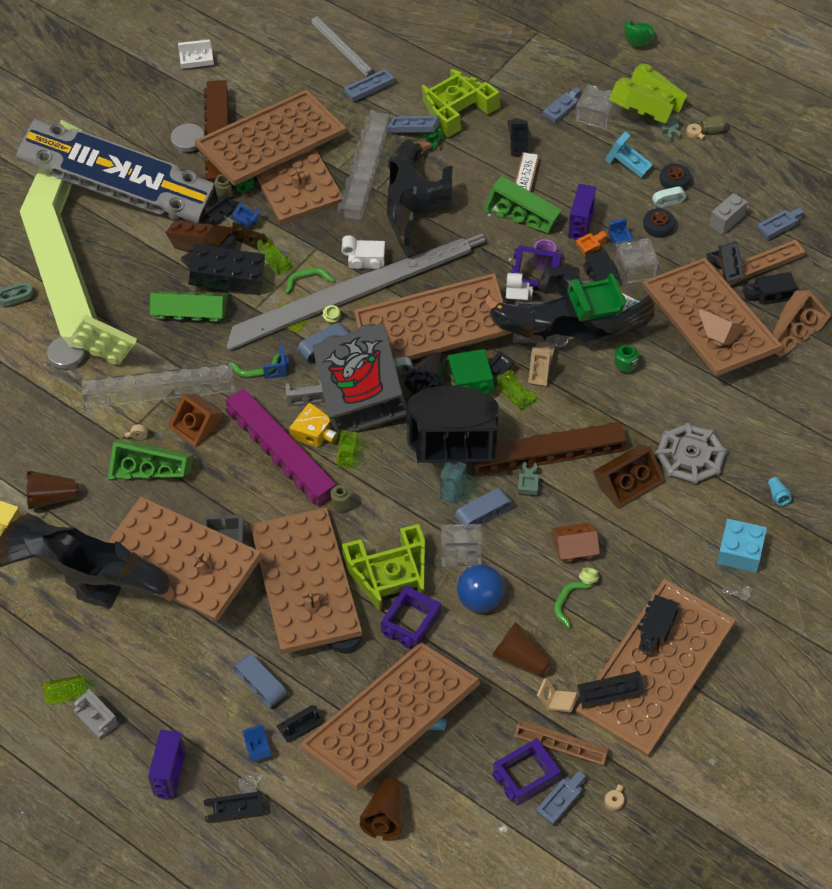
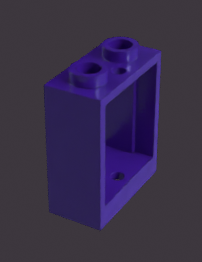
M578 185L570 212L568 238L577 240L588 234L594 212L596 186Z
M519 245L518 249L515 248L513 259H516L515 266H512L511 273L520 274L523 251L552 256L551 267H561L563 252ZM522 278V282H528L529 285L538 286L539 284L537 280Z
M405 586L382 619L381 632L387 638L399 641L406 648H414L424 640L440 616L441 603ZM404 603L427 614L415 634L391 623Z
M160 730L148 779L153 794L161 799L175 798L186 754L181 732Z
M536 738L496 761L492 775L498 784L501 783L505 788L506 797L510 801L513 800L516 806L559 782L561 771ZM531 754L545 775L519 790L505 769Z

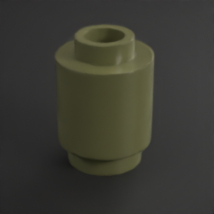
M722 115L705 117V119L701 120L703 133L723 132L724 128L727 127L726 118L722 117Z
M223 174L218 175L214 182L216 196L220 198L221 196L226 197L228 194H231V198L233 195L232 183Z
M337 485L331 490L332 507L337 512H346L351 506L350 490L344 485Z

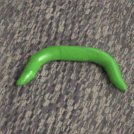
M321 268L301 270L293 273L288 278L286 293L292 290L293 282L298 278L318 274L327 281L335 282V280L326 270Z
M280 354L275 355L271 364H278ZM229 362L235 373L241 377L249 378L264 375L263 368L246 371L242 370L236 363ZM270 369L268 372L271 373L275 369Z
M578 581L571 582L559 594L554 604V612L556 617L567 628H570L571 625L569 619L562 613V605L570 591L574 589H588L593 587L594 584H585Z

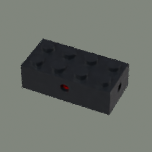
M194 244L188 285L260 295L265 254Z

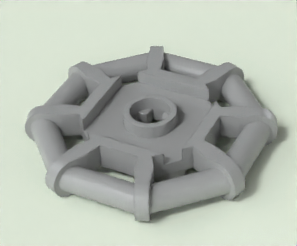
M688 422L685 425L670 431H664L661 434L662 439L657 451H655V457L659 459L667 472V476L670 478L673 476L697 484L699 481L714 475L718 476L721 473V466L728 452L727 448L723 447L715 435L713 429H704L690 425ZM685 433L684 437L682 438L676 437L680 434ZM710 440L714 447L708 446L707 441ZM668 442L673 443L672 449H666ZM691 449L694 450L695 454L692 455L688 454L687 452H689ZM711 455L717 456L715 463L710 461ZM667 457H672L673 465H671ZM703 467L708 468V470L697 474V471H701ZM679 468H684V469L690 470V471H691V474H690V473H687V472L680 471V470H678V469H679Z

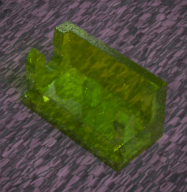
M267 237L268 242L265 245L262 240L257 241L258 253L265 254V262L278 276L293 268L291 259L288 256H284L274 246L273 240L270 237Z
M508 370L502 375L497 376V389L522 411L537 401V397L534 396L536 393L534 391L529 392L515 379L514 372Z

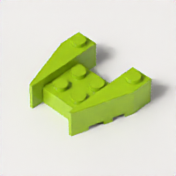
M641 63L635 68L631 80L622 77L615 83L609 100L626 109L630 107L635 108L639 114L644 115V113L653 116L655 120L666 124L672 110L678 113L681 111L687 94L656 70L652 69L650 65Z
M450 69V78L429 89L424 84L422 85L423 102L431 116H439L440 123L438 127L443 130L444 135L447 137L461 130V120L458 112L474 103L487 115L500 108V92L487 82H478L477 78L472 76L470 78L463 76L462 72Z
M419 524L400 528L402 547L367 556L362 539L342 544L343 558L348 573L379 612L382 611L381 597L402 592L405 586L412 589L417 588L418 592L424 594L425 539Z

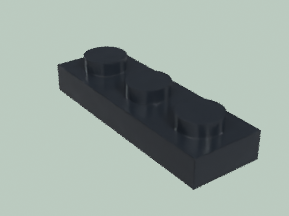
M639 671L577 685L582 707L644 694Z

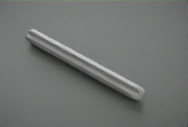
M318 16L312 18V24L365 76L373 73L372 68Z

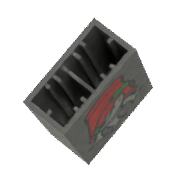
M384 323L378 325L366 324L356 332L343 336L331 335L326 337L323 342L312 345L328 416L335 431L338 433V437L407 416L408 401L393 344Z

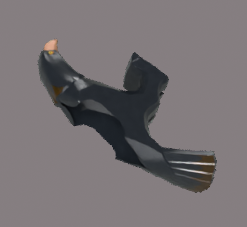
M410 139L402 142L388 160L390 182L387 198V217L407 258L411 257L410 233L413 213L429 214L439 209L450 211L453 166L443 168L442 179L439 181L429 182L423 178L416 162L425 150L431 148V143L425 141L416 142Z
M545 267L538 287L545 294L557 292L562 296L559 299L545 302L535 307H521L500 303L490 295L485 300V306L490 313L493 323L500 329L526 338L530 337L540 342H544L548 336L562 335L576 337L587 343L645 326L655 315L654 302L648 295L621 314L579 321L567 292L571 280L579 279L580 284H583L579 277L580 270L578 267Z
M30 513L19 516L15 521H12L0 536V567L33 557L42 559L63 573L66 583L75 589L78 600L110 609L121 587L146 595L163 597L168 601H172L174 598V591L170 586L168 575L158 566L134 552L131 553L120 542H104L84 534L75 527L49 525Z

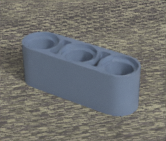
M341 322L335 323L301 341L298 345V350L308 363L316 362L312 345L323 342L328 336H343L350 332Z
M497 488L460 507L456 511L455 517L466 531H471L509 511L513 506V502L502 488Z
M248 653L233 665V669L239 678L269 708L273 707L287 695L282 684L252 654Z

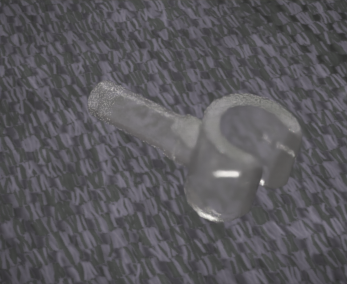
M743 586L741 591L724 588L722 591L724 594L738 596L744 602L748 601L752 596V588L749 586Z

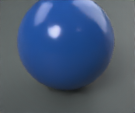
M478 564L467 568L460 575L457 582V596L465 608L475 613H486L494 610L502 602L505 595V583L501 574L488 565Z

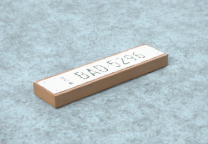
M522 152L515 183L531 192L539 154Z

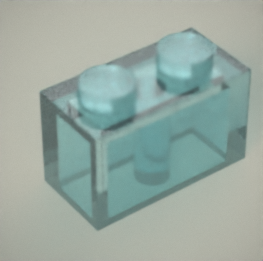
M446 462L440 475V499L448 503L458 504L466 486V464Z

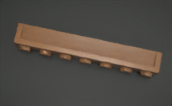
M519 720L514 737L530 742L537 738L542 746L604 765L609 750L607 747L523 720Z

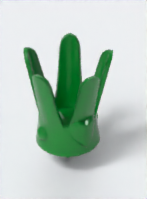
M437 127L435 132H429L422 139L429 136L425 142L430 143L434 140L431 151H433L438 145L439 140L444 136V132L441 128Z

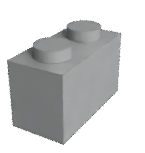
M733 193L711 212L709 226L724 235L745 216L747 201Z

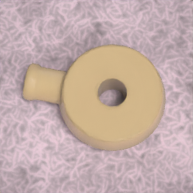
M688 125L686 134L689 138L705 139L706 136L702 134L700 125Z
M134 425L131 427L130 432L125 433V437L143 440L148 435V429L144 425Z
M617 785L616 790H611L605 795L604 803L609 810L618 811L623 807L625 799L622 794L624 789L622 785Z

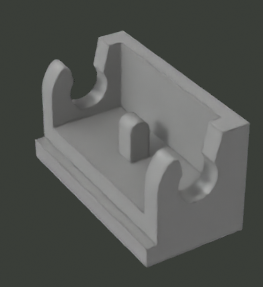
M320 380V385L290 388L289 383H285L288 407L307 405L308 403H325Z
M90 689L74 702L76 706L74 713L100 740L118 726L115 715Z

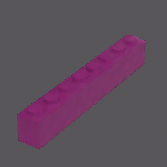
M244 388L226 399L227 414L237 420L239 427L248 432L250 439L256 441L265 454L268 453L271 456L272 462L282 468L284 475L294 481L298 490L304 491L311 503L314 502L320 507L331 499V490L336 486L333 480Z

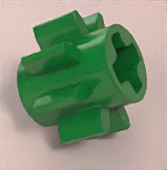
M253 177L233 187L239 192H247L249 188L254 187Z

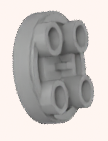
M182 124L172 131L171 142L180 154H185L190 151L199 150L195 146V140L205 136L203 129L196 124Z
M59 337L49 345L47 355L52 366L75 370L83 360L85 350L69 347L63 338Z

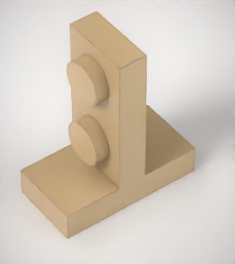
M537 342L536 348L533 347L528 383L547 386L555 345L548 342Z

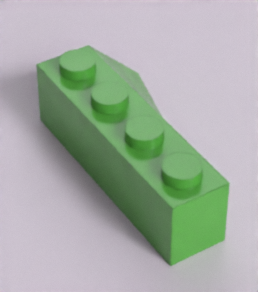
M501 176L493 185L483 211L487 213L491 211L497 213L496 216L503 218L505 216L513 219V222H523L528 227L549 233L556 224L562 209Z
M154 291L150 293V315H155V318L164 319L166 316H173V319H184L185 316L191 317V320H202V317L209 318V321H220V318L226 315L229 293L215 296L213 293L197 295L195 292L179 294V292Z
M119 439L113 442L108 479L184 477L191 473L194 454Z

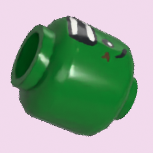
M631 345L618 347L615 351V367L622 372H632L636 369L639 360L638 350Z

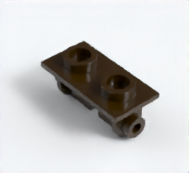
M232 223L231 234L237 241L259 251L261 250L262 243L267 242L268 237L264 233L256 232L241 223Z

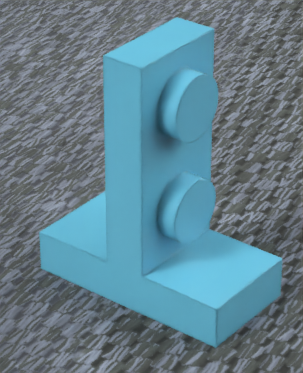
M624 132L613 145L605 161L610 164L616 158L642 178L653 164L626 144L630 135Z

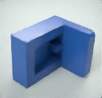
M239 203L230 218L238 224L241 223L249 228L251 224L255 225L260 218L257 215L260 209L257 208L253 212L242 203Z
M626 218L609 223L608 235L617 249L632 245L634 241L626 227Z
M263 725L242 731L251 762L271 756Z

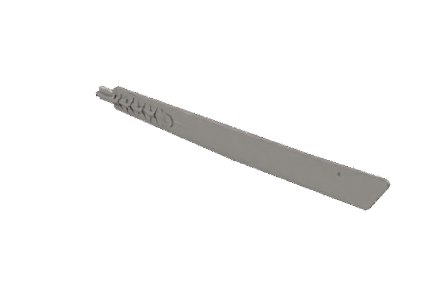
M479 234L469 239L462 238L343 281L236 324L232 327L227 349L233 350L294 323L322 313L324 308L329 305L339 306L470 253L472 247L486 242L484 235Z

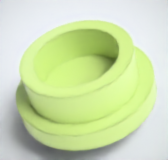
M329 305L323 310V318L329 323H335L341 317L340 309L334 305Z
M583 568L582 572L579 573V578L585 584H594V582L599 580L598 571L593 568Z

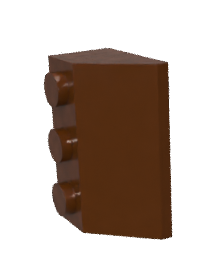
M175 221L165 233L175 249L193 251L194 244L218 247L232 231V228Z
M638 445L593 471L600 489L616 508L623 506L665 481L651 446Z

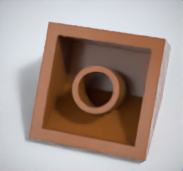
M183 394L168 427L197 447L216 430L224 413L197 394Z
M590 523L551 528L556 554L560 560L569 562L577 557L589 559L593 558L594 555L600 554L597 530Z

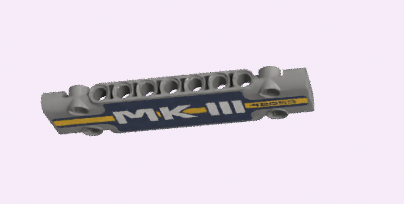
M35 118L16 154L17 160L31 165L35 164L40 172L50 171L54 177L156 214H162L165 211L171 219L177 220L182 217L184 220L193 223L200 222L204 214L203 211L207 207L215 187L213 182L196 177L193 171L186 170L183 172L175 164L77 129L66 130L60 123L49 124Z

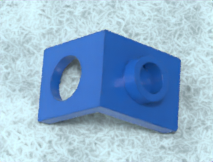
M280 346V364L263 365L265 379L287 376L286 367L289 366L288 355L284 356L283 346ZM270 369L278 370L276 373H269L268 371Z

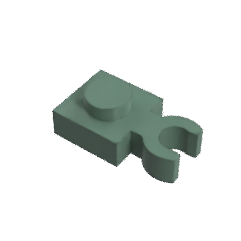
M674 115L669 116L666 124L657 121L662 134H667L669 142L672 141V136L680 140L679 124Z
M524 462L522 465L523 473H519L518 494L537 495L539 475L536 474L537 464L534 463L533 468L528 469L526 468V462Z

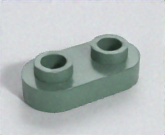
M22 282L0 289V305L10 306L30 299L33 296L32 286L29 283Z

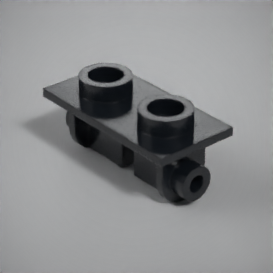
M228 194L226 197L221 196L215 205L206 207L201 220L207 219V224L215 225L223 218L220 212L226 216L235 210L236 203L229 200L231 194Z
M310 705L276 725L286 742H289L322 723L323 719L318 714L319 709L317 706Z

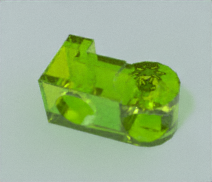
M341 430L336 466L353 467L360 442L358 432Z

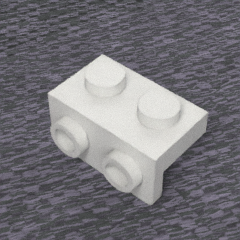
M210 39L178 43L181 69L214 65Z

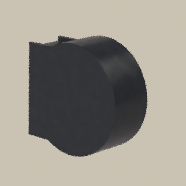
M438 386L424 389L414 394L407 404V444L416 453L417 463L496 462L494 449L497 445L499 405L489 394L462 386Z

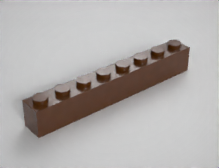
M227 80L207 81V88H204V98H207V100H204V109L207 110V112H204V119L207 124H204V130L207 135L229 125ZM209 159L205 161V170L208 171V173H205V180L214 183L216 177L222 173Z
M621 422L563 432H552L545 435H534L526 438H515L508 441H497L496 448L494 449L496 462H472L475 476L522 469L524 462H526V468L533 467L534 463L540 466L625 452L627 440Z

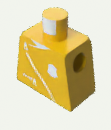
M311 403L307 404L289 427L290 437L294 441L316 448L320 447L324 440L334 443L338 437V433L332 430L333 425L329 416Z

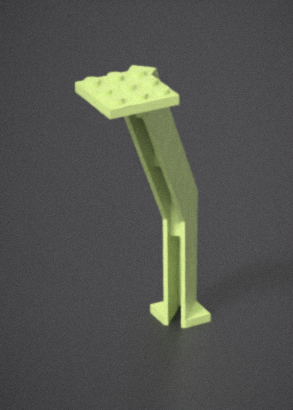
M63 120L60 121V124H62L66 130L70 131V129H77L82 131L81 129ZM38 170L20 209V214L60 335L69 347L82 348L89 351L93 356H100L111 364L120 365L135 345L137 338L97 319L61 217L62 209L73 183L54 177L50 171L40 172Z

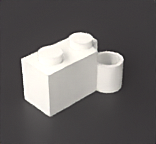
M353 236L343 237L341 251L344 255L349 256V268L379 269L384 267L385 241L356 240Z
M508 273L506 302L528 304V301L532 300L533 287H530L528 282H522V274Z

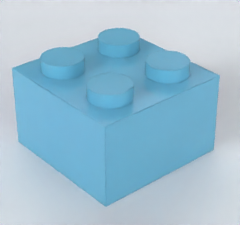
M727 518L717 564L757 573L767 527Z

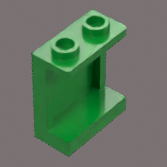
M613 273L609 274L605 280L580 284L579 279L571 280L567 289L579 321L621 314L626 305L625 296L622 295L619 282L615 279Z
M485 349L448 355L449 370L453 376L455 386L473 388L487 394L494 392L493 376Z

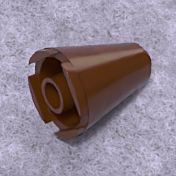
M27 471L28 510L76 498V495H79V483H75V479Z
M517 623L512 625L492 655L495 659L536 676H540L541 673L546 675L552 666L549 664L551 659Z
M391 777L382 780L360 816V828L370 837L375 838L377 835L383 837L382 840L388 841L398 838L402 832L403 786L396 778Z

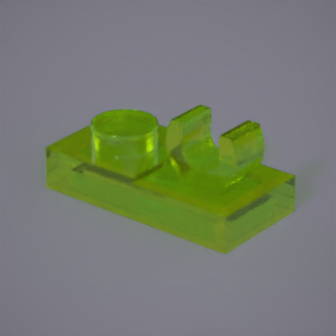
M83 674L42 683L47 705L79 698L87 691Z

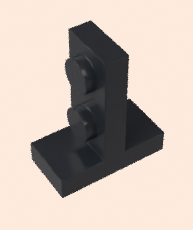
M520 118L508 120L511 156L522 155V152L528 153V121L521 120Z
M734 241L718 246L719 250L706 253L708 261L722 267L723 278L726 282L743 278L738 242Z

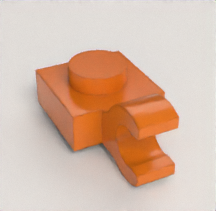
M601 231L595 236L589 233L577 239L576 246L586 256L599 250L600 246L607 244L608 241L605 238L608 235L605 231Z

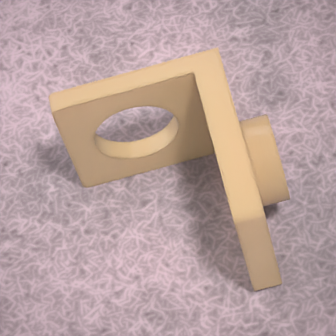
M544 679L537 697L547 710L572 712L578 694L577 692L556 691L548 679ZM547 687L548 697L545 699L544 690Z

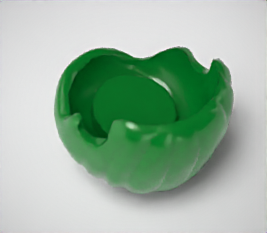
M625 21V39L631 46L637 48L645 47L654 40L655 32L650 24H634L632 21Z

